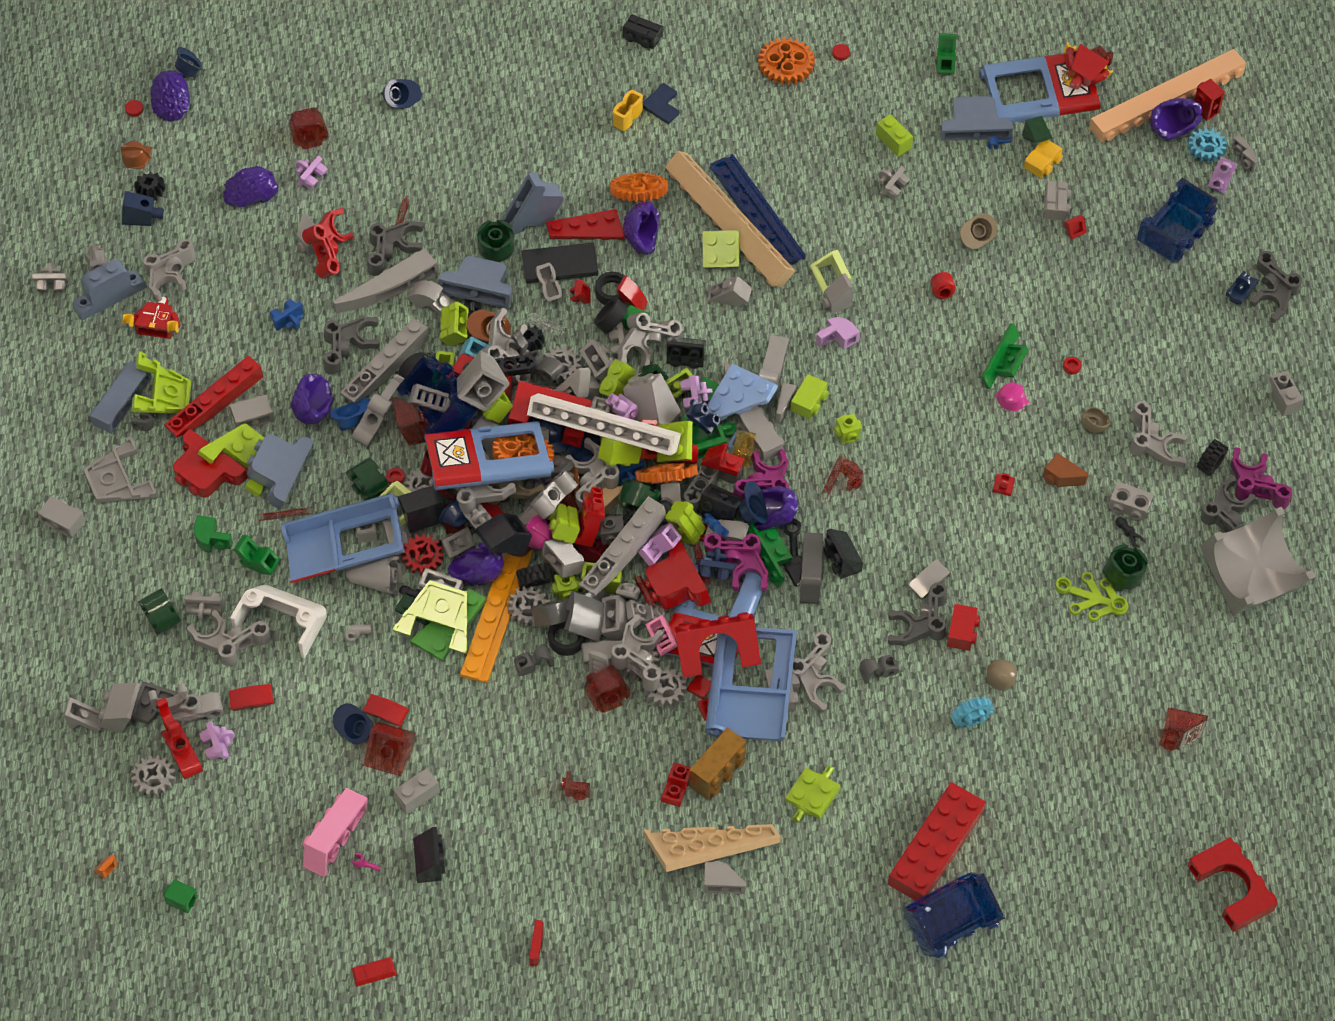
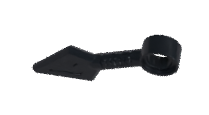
M793 518L791 522L784 525V533L789 536L790 554L793 558L791 562L782 565L793 585L798 587L801 581L802 557L798 555L797 535L801 532V523ZM793 524L796 525L798 529L792 532L789 531L787 527Z

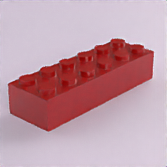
M950 782L889 874L887 885L923 905L983 814L986 801Z

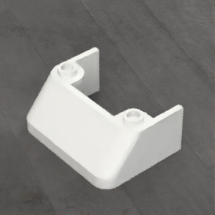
M260 585L247 590L230 617L232 627L241 626L250 609L260 604L294 616L298 625L306 628L298 643L300 655L305 659L327 618L325 607L268 585Z

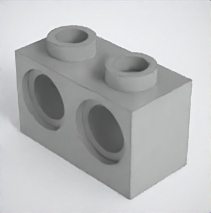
M1118 481L1108 508L1114 513H1123L1129 515L1134 520L1144 521L1154 494Z

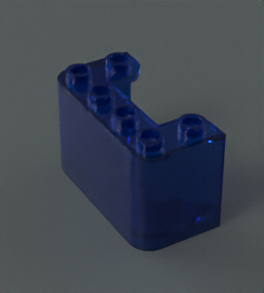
M1184 178L1177 182V191L1170 194L1169 200L1153 217H1145L1141 221L1137 241L1173 263L1175 261L1179 262L1184 255V251L1192 248L1194 240L1202 237L1204 229L1212 226L1215 220L1213 216L1218 209L1216 207L1218 199Z
M423 355L399 385L397 391L402 396L404 394L410 396L413 385L419 384L448 393L450 405L444 413L418 406L430 423L424 431L426 434L464 429L479 408L458 398V375L454 373L452 365L447 362L442 363L434 357L429 358ZM421 391L418 393V400L420 399ZM426 393L424 402H427L429 393ZM434 395V397H433V400H432V404H433V405L435 404V400H436V396H437V395ZM441 397L440 407L443 405L444 397Z
M976 872L964 874L902 909L923 955L936 958L945 956L948 953L947 950L958 942L957 939L973 935L975 933L974 930L979 927L995 928L1000 925L999 921L1005 919L984 873Z

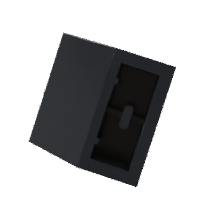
M669 336L667 340L666 364H670L673 367H679L680 365L689 366L692 369L703 367L706 340Z
M502 513L483 523L475 530L488 547V550L495 554L500 552L512 556L524 555L532 537V534L517 515Z
M828 529L824 539L825 548H823L825 557L827 559L830 558L832 561L831 566L834 574H838L840 579L862 572L863 562L848 533Z
M432 827L413 838L417 883L442 881L441 874H445L442 834H437V827Z

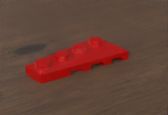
M617 209L546 222L550 239L625 240Z

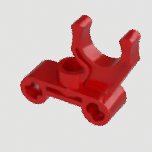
M343 208L325 213L319 224L311 226L302 232L304 242L309 245L312 244L319 262L316 266V273L322 279L339 273L340 265L336 257L338 253L337 244L354 238L352 232L342 235L335 229L334 218L344 214Z
M166 698L157 700V708L166 729L161 731V734L177 763L182 777L186 780L203 772L202 766L183 728L177 720H174ZM180 745H184L183 748H180V749L177 748V747L180 746Z

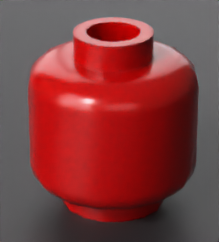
M940 272L931 278L930 285L935 297L947 299L955 293L956 286L951 274Z

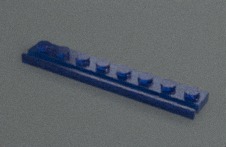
M731 154L730 157H724L710 163V169L740 211L790 265L797 263L798 260H804L805 253L735 156Z

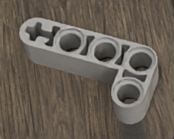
M771 335L763 369L760 370L759 376L775 383L779 387V379L782 375L783 362H785L790 338ZM777 388V390L775 391V393H774V395L772 396L771 399H776L775 397H776V392L778 391V388Z

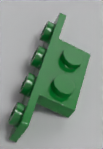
M1014 323L1009 324L985 371L982 373L981 378L987 389H991L997 376L1014 378L1028 352L1026 345L1015 344L1019 333Z
M753 523L749 525L746 535L755 534L760 538L761 552L759 556L768 571L770 581L775 584L776 588H779L785 579V575L779 565L791 562L793 557L775 528L758 532Z

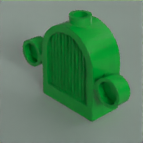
M685 416L682 421H687L688 417ZM726 422L720 426L719 423L718 426L713 427V431L710 434L704 432L698 425L692 426V444L698 446V459L703 458L709 448L727 443L726 437L730 438L736 433L735 424Z

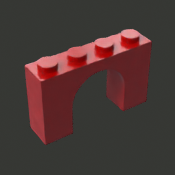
M519 381L507 425L528 422L529 415H527L530 398L538 393L591 408L592 401L584 397L580 398L569 395L566 392H558L547 387ZM566 426L562 443L580 448L585 431Z
M743 612L735 617L720 616L717 618L718 620L702 619L695 624L686 622L679 624L678 627H674L683 678L703 675L699 655L700 646L708 636L716 633L727 634L737 642L742 668L760 665L761 658L753 614Z
M1231 837L1189 859L1187 867L1198 883L1222 871L1235 873L1244 880L1248 890L1247 896L1226 907L1222 914V917L1233 932L1275 910L1277 906L1275 895L1269 892L1263 878L1257 875L1251 861L1245 858L1241 847Z

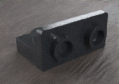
M710 484L701 494L698 509L721 520L734 521L739 505L745 498Z

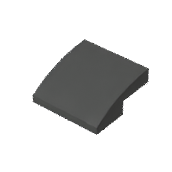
M571 591L565 609L570 612L564 630L599 642L604 618V603Z

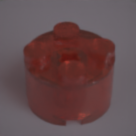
M317 108L303 109L291 114L289 128L296 146L299 145L303 149L318 147L322 145L324 139L328 138V130L323 115Z
M613 665L596 673L592 672L586 677L587 681L584 691L596 711L599 709L605 713L623 705L621 701L624 698L628 699L630 696L628 685Z

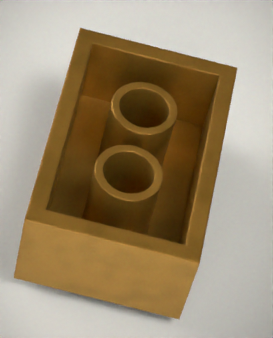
M727 727L690 769L689 787L707 800L711 796L716 797L721 790L720 786L732 779L733 771L736 768L740 769L745 764L746 740Z

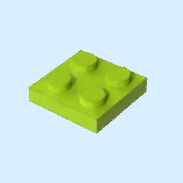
M739 230L702 231L703 268L740 267Z
M681 421L658 424V427L681 433L677 452L671 456L657 452V462L668 463L692 460L693 422Z

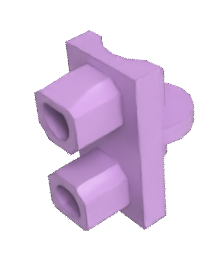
M317 156L310 166L308 159L296 162V173L298 175L303 173L299 178L300 181L297 183V186L302 187L304 185L312 190L318 180L311 175L315 173L322 178L323 174L327 172L328 169L321 163L322 158L320 156Z
M1220 157L1208 187L1224 194L1238 164Z
M689 376V379L680 382L682 391L691 390L692 394L690 398H683L684 408L690 409V401L692 399H696L699 403H702V398L703 401H708V393H713L712 389H707L706 382L700 383L699 376Z
M611 393L606 400V403L612 406L610 410L618 416L634 419L638 414L637 405L621 393L619 396Z
M212 721L206 723L207 729L199 733L204 744L207 745L210 742L213 744L205 749L207 757L210 760L220 757L222 759L230 758L226 746L231 745V740L235 737L234 732L226 730V727L214 726Z

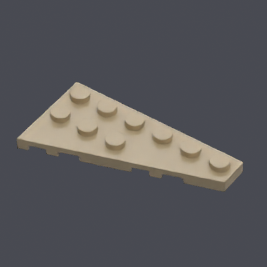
M773 824L748 825L746 829H735L734 826H727L726 830H716L715 827L683 828L679 832H670V829H662V832L651 833V830H644L645 839L666 872L780 843V835Z

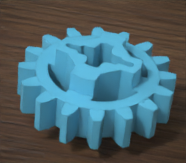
M1205 127L1204 131L1199 128L1197 133L1193 131L1192 136L1189 137L1187 149H1190L1189 154H1195L1194 159L1199 157L1200 162H1203V160H1206L1207 163H1210V160L1216 162L1217 158L1220 159L1226 152L1227 142L1224 141L1225 136L1220 137L1221 132L1214 133L1213 128L1211 131H1208L1207 127Z
M977 697L960 703L958 707H955L956 710L951 712L952 715L950 717L955 727H972L973 725L983 723L986 718H989V715L993 714L994 707L989 698L982 697L979 699Z

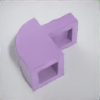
M831 318L827 320V328H822L817 333L816 344L821 348L836 340L843 349H846L859 341L860 331L852 322L845 318Z
M670 522L655 530L638 553L648 566L655 564L664 552L673 549L682 536Z

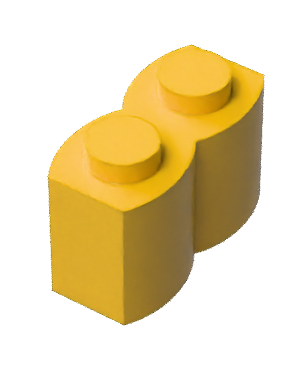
M630 90L624 95L623 101L618 103L613 109L614 127L621 131H626L631 127L633 120L638 118L643 111L642 94Z
M1049 140L1040 142L1025 159L1024 169L1039 178H1042L1044 175L1048 176L1053 169V165L1055 163L1059 164L1062 160L1063 148Z

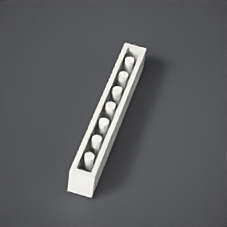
M539 393L531 396L527 415L670 456L677 452L681 433Z

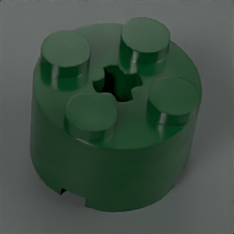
M490 220L484 222L479 227L477 234L478 251L484 259L501 262L512 255L514 251V234L512 227L503 220L491 222Z
M371 458L363 460L346 471L347 477L354 483L351 485L352 489L357 495H361L363 501L380 496L389 487L384 474H380L378 465Z
M625 478L618 497V504L631 510L633 507H636L637 511L648 496L658 502L661 491L653 490L650 486Z
M1126 544L1118 545L1113 549L1102 570L1106 579L1118 591L1135 588L1145 574L1148 564L1147 557L1140 549L1136 547L1134 549L1129 548V545Z
M162 588L138 601L157 635L181 622Z

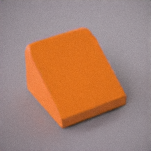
M107 856L93 871L100 877L106 878L117 866L115 856Z

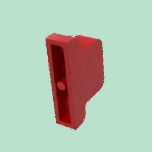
M191 429L183 435L184 445L182 448L185 453L173 464L174 480L180 486L183 484L187 486L190 493L194 496L199 495L206 498L226 481L231 485H241L248 478L246 468L222 451L212 464L199 456V450L210 443Z
M681 541L673 549L669 550V558L655 563L645 570L647 579L644 582L648 590L653 591L651 595L655 603L659 602L663 609H670L688 600H691L697 606L711 603L707 588Z

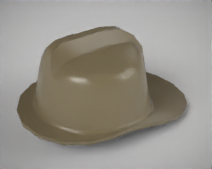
M979 214L967 221L960 230V238L963 244L970 249H978L990 242L998 231L996 220L988 214Z

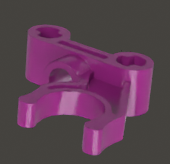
M1235 447L1230 464L1237 479L1234 491L1235 497L1243 501L1250 494H1254L1258 498L1272 500L1275 508L1282 507L1286 509L1292 496V489L1287 485L1274 483V479L1271 476L1264 475L1268 455L1262 453L1260 464L1257 466H1247L1239 459L1241 449Z
M783 449L779 450L777 458L780 464L777 466L764 464L759 458L760 452L757 450L753 451L751 460L756 473L751 474L748 479L738 480L732 493L745 498L744 487L748 481L755 482L760 489L776 486L788 488V482L783 479L789 463L786 451Z
M709 533L705 536L704 546L706 553L713 552L715 547H719L720 553L726 554V559L723 562L739 564L732 572L733 591H739L740 577L749 572L758 574L762 579L761 591H768L767 582L769 575L759 556L761 544L760 538L757 535L748 534L744 537L743 541H721V537L717 533Z

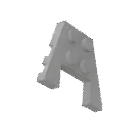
M132 436L126 438L125 442L120 446L117 445L112 448L113 451L105 457L101 456L83 469L97 503L157 497L151 480L131 486L120 459L138 453Z

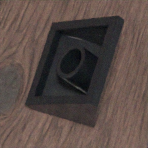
M434 485L398 496L409 533L440 524L438 521L444 510V503L438 490H434Z

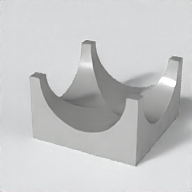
M1282 507L1236 530L1223 534L1221 531L1214 533L1200 546L1233 615L1298 590L1316 577L1313 570L1307 571L1300 567L1288 550L1282 531V518L1285 514Z

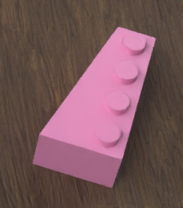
M348 788L342 794H338L332 808L329 807L326 810L322 821L316 823L313 833L304 839V868L323 877L326 876L328 863H334L340 845L344 846L350 836L349 830L354 831L367 810V797Z

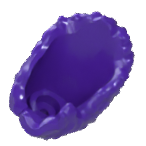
M172 70L163 71L152 80L150 95L153 113L157 114V117L162 118L164 121L180 120L184 113L187 112V109L190 108L189 90L186 80L180 73Z
M1174 98L1163 101L1150 114V126L1154 128L1153 131L1160 137L1168 140L1175 139L1194 130L1202 120L1200 115L1202 107L1198 102L1191 99Z
M260 166L244 168L226 181L223 198L226 204L237 205L238 207L252 205L259 200L261 203L268 202L278 193V184L272 171Z
M641 202L632 207L624 217V237L638 254L648 255L654 252L659 229V213L654 208L652 202Z
M303 375L297 384L290 406L296 419L302 423L314 425L324 420L333 404L334 397L330 391V384L322 375Z
M782 486L761 489L768 513V522L765 524L760 522L754 523L757 530L776 528L791 522L798 511V501L793 491Z
M482 542L478 544L480 548L468 550L465 552V555L452 560L448 567V574L453 578L462 580L463 584L467 583L472 586L490 583L502 573L504 565L503 555L500 552L499 554L490 552L485 543Z

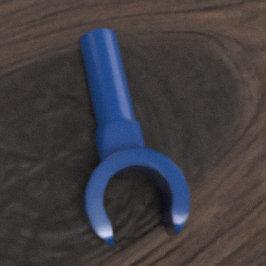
M992 136L989 139L990 142H988V149H992L991 145H994V149H998V144L1010 143L1012 139H998L996 136Z

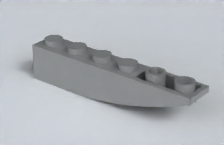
M425 248L415 252L409 258L398 262L397 265L390 269L384 270L378 276L370 278L366 283L353 288L343 296H339L333 301L334 311L341 313L355 310L392 298L412 288L414 284L438 272L437 262Z
M413 318L350 381L340 394L355 404L380 387L400 368L408 357L413 355L429 339L428 327Z
M727 361L724 362V376L730 368V364ZM756 405L746 412L735 413V417L745 436L752 438L750 443L755 450L760 452L759 456L764 462L777 456L785 443L782 436L777 435L773 423L766 419L764 410Z
M648 496L579 586L594 596L606 587L633 559L665 519L664 505Z

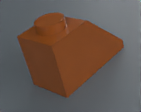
M1059 453L1047 464L1043 472L1045 481L1057 487L1085 485L1089 475Z

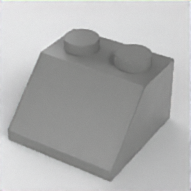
M140 683L113 684L110 690L105 691L102 701L106 703L104 708H100L97 719H100L99 727L118 733L124 731L131 719Z

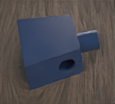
M125 191L122 207V225L151 226L152 218L163 219L164 209L154 207V198Z

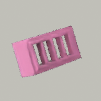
M663 615L645 624L651 638L656 634L657 630L663 627V633L666 632L663 635V640L669 637V639L656 645L660 656L677 647L676 640Z

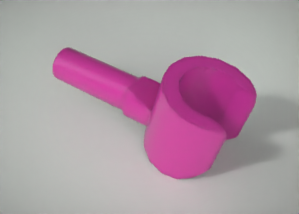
M361 853L354 854L356 858L360 859L358 862L352 860L356 868L364 866L380 871V866L366 861Z

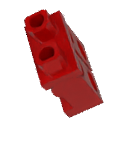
M591 487L590 493L584 492L582 512L580 517H578L580 531L574 544L588 547L593 546L600 527V520L603 521L605 517L603 489Z

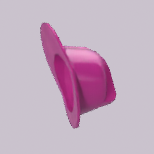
M1014 381L1005 384L995 395L1000 406L1010 411L1017 412L1030 403L1026 398L1023 386L1014 383Z
M535 515L526 525V528L532 534L528 546L531 549L542 550L545 541L553 540L552 530H549V524L540 515Z

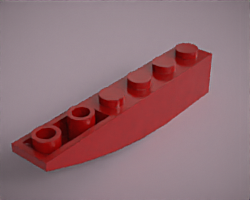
M248 355L166 422L164 427L174 436L179 437L189 429L193 430L207 422L263 378L261 366Z

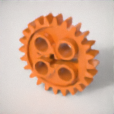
M783 37L781 41L776 38V42L770 40L769 45L764 44V49L761 48L758 56V66H760V72H763V76H768L769 81L774 79V84L781 81V85L787 82L788 86H790L791 82H794V84H797V80L803 82L804 77L809 78V74H812L815 64L813 51H809L810 46H805V42L798 43V38L795 41H792V37L789 40Z
M649 172L626 173V176L619 175L620 177H614L615 180L610 182V194L613 197L616 196V199L622 198V201H652L653 198L659 199V197H664L663 194L668 192V180H665V177L661 178V175L656 176V173L651 175Z
M533 434L495 437V441H493L492 455H494V460L539 454ZM544 440L549 461H553V445L549 444V440Z
M684 462L652 465L649 468L635 472L637 482H648L649 484H666L682 481V479L698 474L697 465L684 464Z

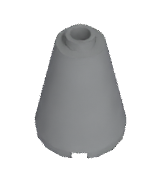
M389 556L349 567L346 570V577L350 583L390 595H396L399 590H395L397 582H402V563H398L397 559H400L398 556Z

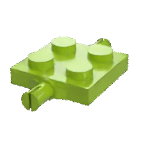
M827 765L822 774L808 768L804 769L785 797V801L794 805L797 809L792 820H796L799 823L804 814L812 815L818 819L822 818L841 789L840 784L829 779L834 771L832 766Z

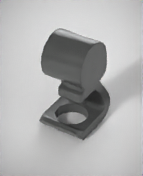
M143 395V397L152 399V395ZM140 412V419L131 417L133 429L150 431L154 427L152 416L155 413ZM135 423H139L143 427L137 426Z
M541 644L534 651V655L525 652L514 658V663L520 676L533 673L535 665L541 664V659L547 660L549 667L554 666L546 644Z
M893 655L880 657L878 663L875 660L864 659L859 666L865 684L869 683L870 676L873 673L875 675L881 673L885 678L899 673V668Z

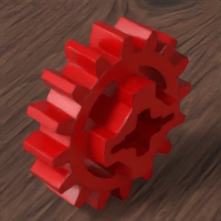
M423 533L422 538H419L415 534L414 540L409 537L408 544H403L405 550L404 553H401V556H404L402 563H407L406 569L412 568L413 574L419 571V575L422 576L425 568L437 571V566L442 564L440 559H443L444 556L441 553L443 547L438 546L439 540L432 541V535L426 538L425 533ZM426 550L425 554L419 559V556Z

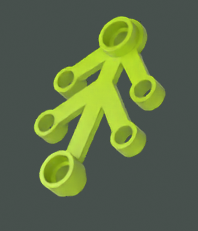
M1090 572L1083 573L1081 581L1087 584L1091 592L1072 586L1071 581L1066 577H1060L1056 581L1055 590L1058 593H1070L1087 599L1081 603L1070 605L1069 612L1072 615H1079L1081 611L1101 604L1106 607L1099 610H1090L1088 613V619L1091 622H1097L1100 617L1111 613L1123 615L1128 610L1126 599L1117 596L1112 584L1106 578L1100 581V588L1106 591L1109 598L1102 596ZM1089 576L1091 579L1085 580L1084 577ZM1106 582L1109 586L1105 587L1102 583ZM1064 585L1066 589H1062L1059 586ZM1119 604L1122 608H1117L1115 605ZM1077 607L1079 611L1075 612L1072 608ZM1091 614H1096L1097 617L1092 618Z

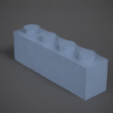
M130 360L127 366L122 368L119 377L112 382L108 392L103 394L97 407L92 409L90 413L92 425L112 434L131 408L134 395H140L151 380V373L136 369V362Z

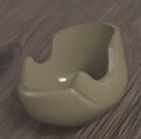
M1089 407L1082 413L1081 423L1088 432L1100 434L1110 425L1109 415H1105L1097 407Z
M1000 659L991 662L987 669V681L994 689L1008 690L1015 684L1017 671L1010 661Z

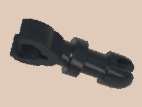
M1116 518L1115 523L1124 531V535L1130 537L1134 546L1140 547L1136 544V538H1140L1142 542H1145V539L1137 534L1134 527L1129 526L1124 518Z
M402 585L399 588L400 594H406L413 598H416L421 592L420 589L414 590L406 585Z

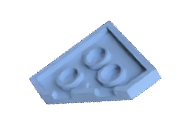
M732 363L707 404L709 412L717 413L721 417L720 421L727 419V416L746 412L756 405L769 403L778 386Z

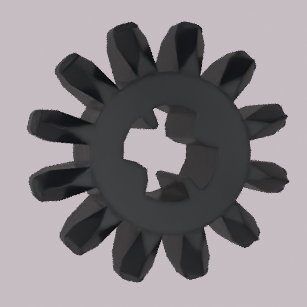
M151 171L149 174L143 172L142 176H137V181L134 184L137 194L152 197L156 201L157 196L162 197L165 191L164 179L158 173L153 174Z
M528 324L527 330L523 334L528 342L527 350L530 352L542 350L545 342L542 329L538 330L536 325L531 327Z

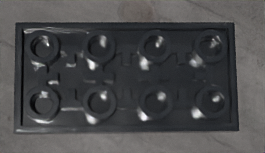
M594 242L521 250L526 283L539 282L535 272L536 266L548 262L554 267L556 273L555 280L598 276Z

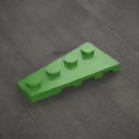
M471 589L466 591L467 628L487 601L486 597ZM431 622L410 640V643L443 661L451 651L449 645L455 629Z

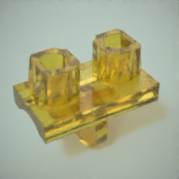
M737 430L733 455L744 458L743 465L749 467L756 433Z

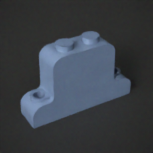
M962 96L953 100L952 119L942 122L940 137L941 141L990 139L992 136H996L998 139L1012 138L1013 124L1010 119L997 116L996 102L993 97Z
M528 173L502 220L512 227L513 234L520 233L525 226L544 225L554 218L564 201L563 194L556 183H544L537 173Z
M467 256L463 259L457 272L445 271L439 277L438 285L443 287L442 292L446 295L507 309L511 305L512 288L505 284L506 266L503 263Z
M115 259L90 271L81 278L84 293L73 301L72 306L83 321L147 288L136 270L128 272L121 261Z
M273 434L265 436L263 441L259 439L254 447L256 453L255 455L251 454L246 463L249 466L247 475L252 480L270 489L268 501L272 506L280 508L285 502L314 443L313 440L301 437L298 440L295 439L293 444H290Z

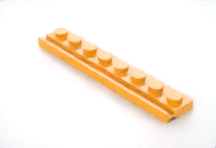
M533 549L523 557L512 556L507 553L502 554L504 559L502 573L492 582L460 677L488 684L512 615L508 614L509 607H507L510 595H515L516 589L521 590L516 571L529 566Z

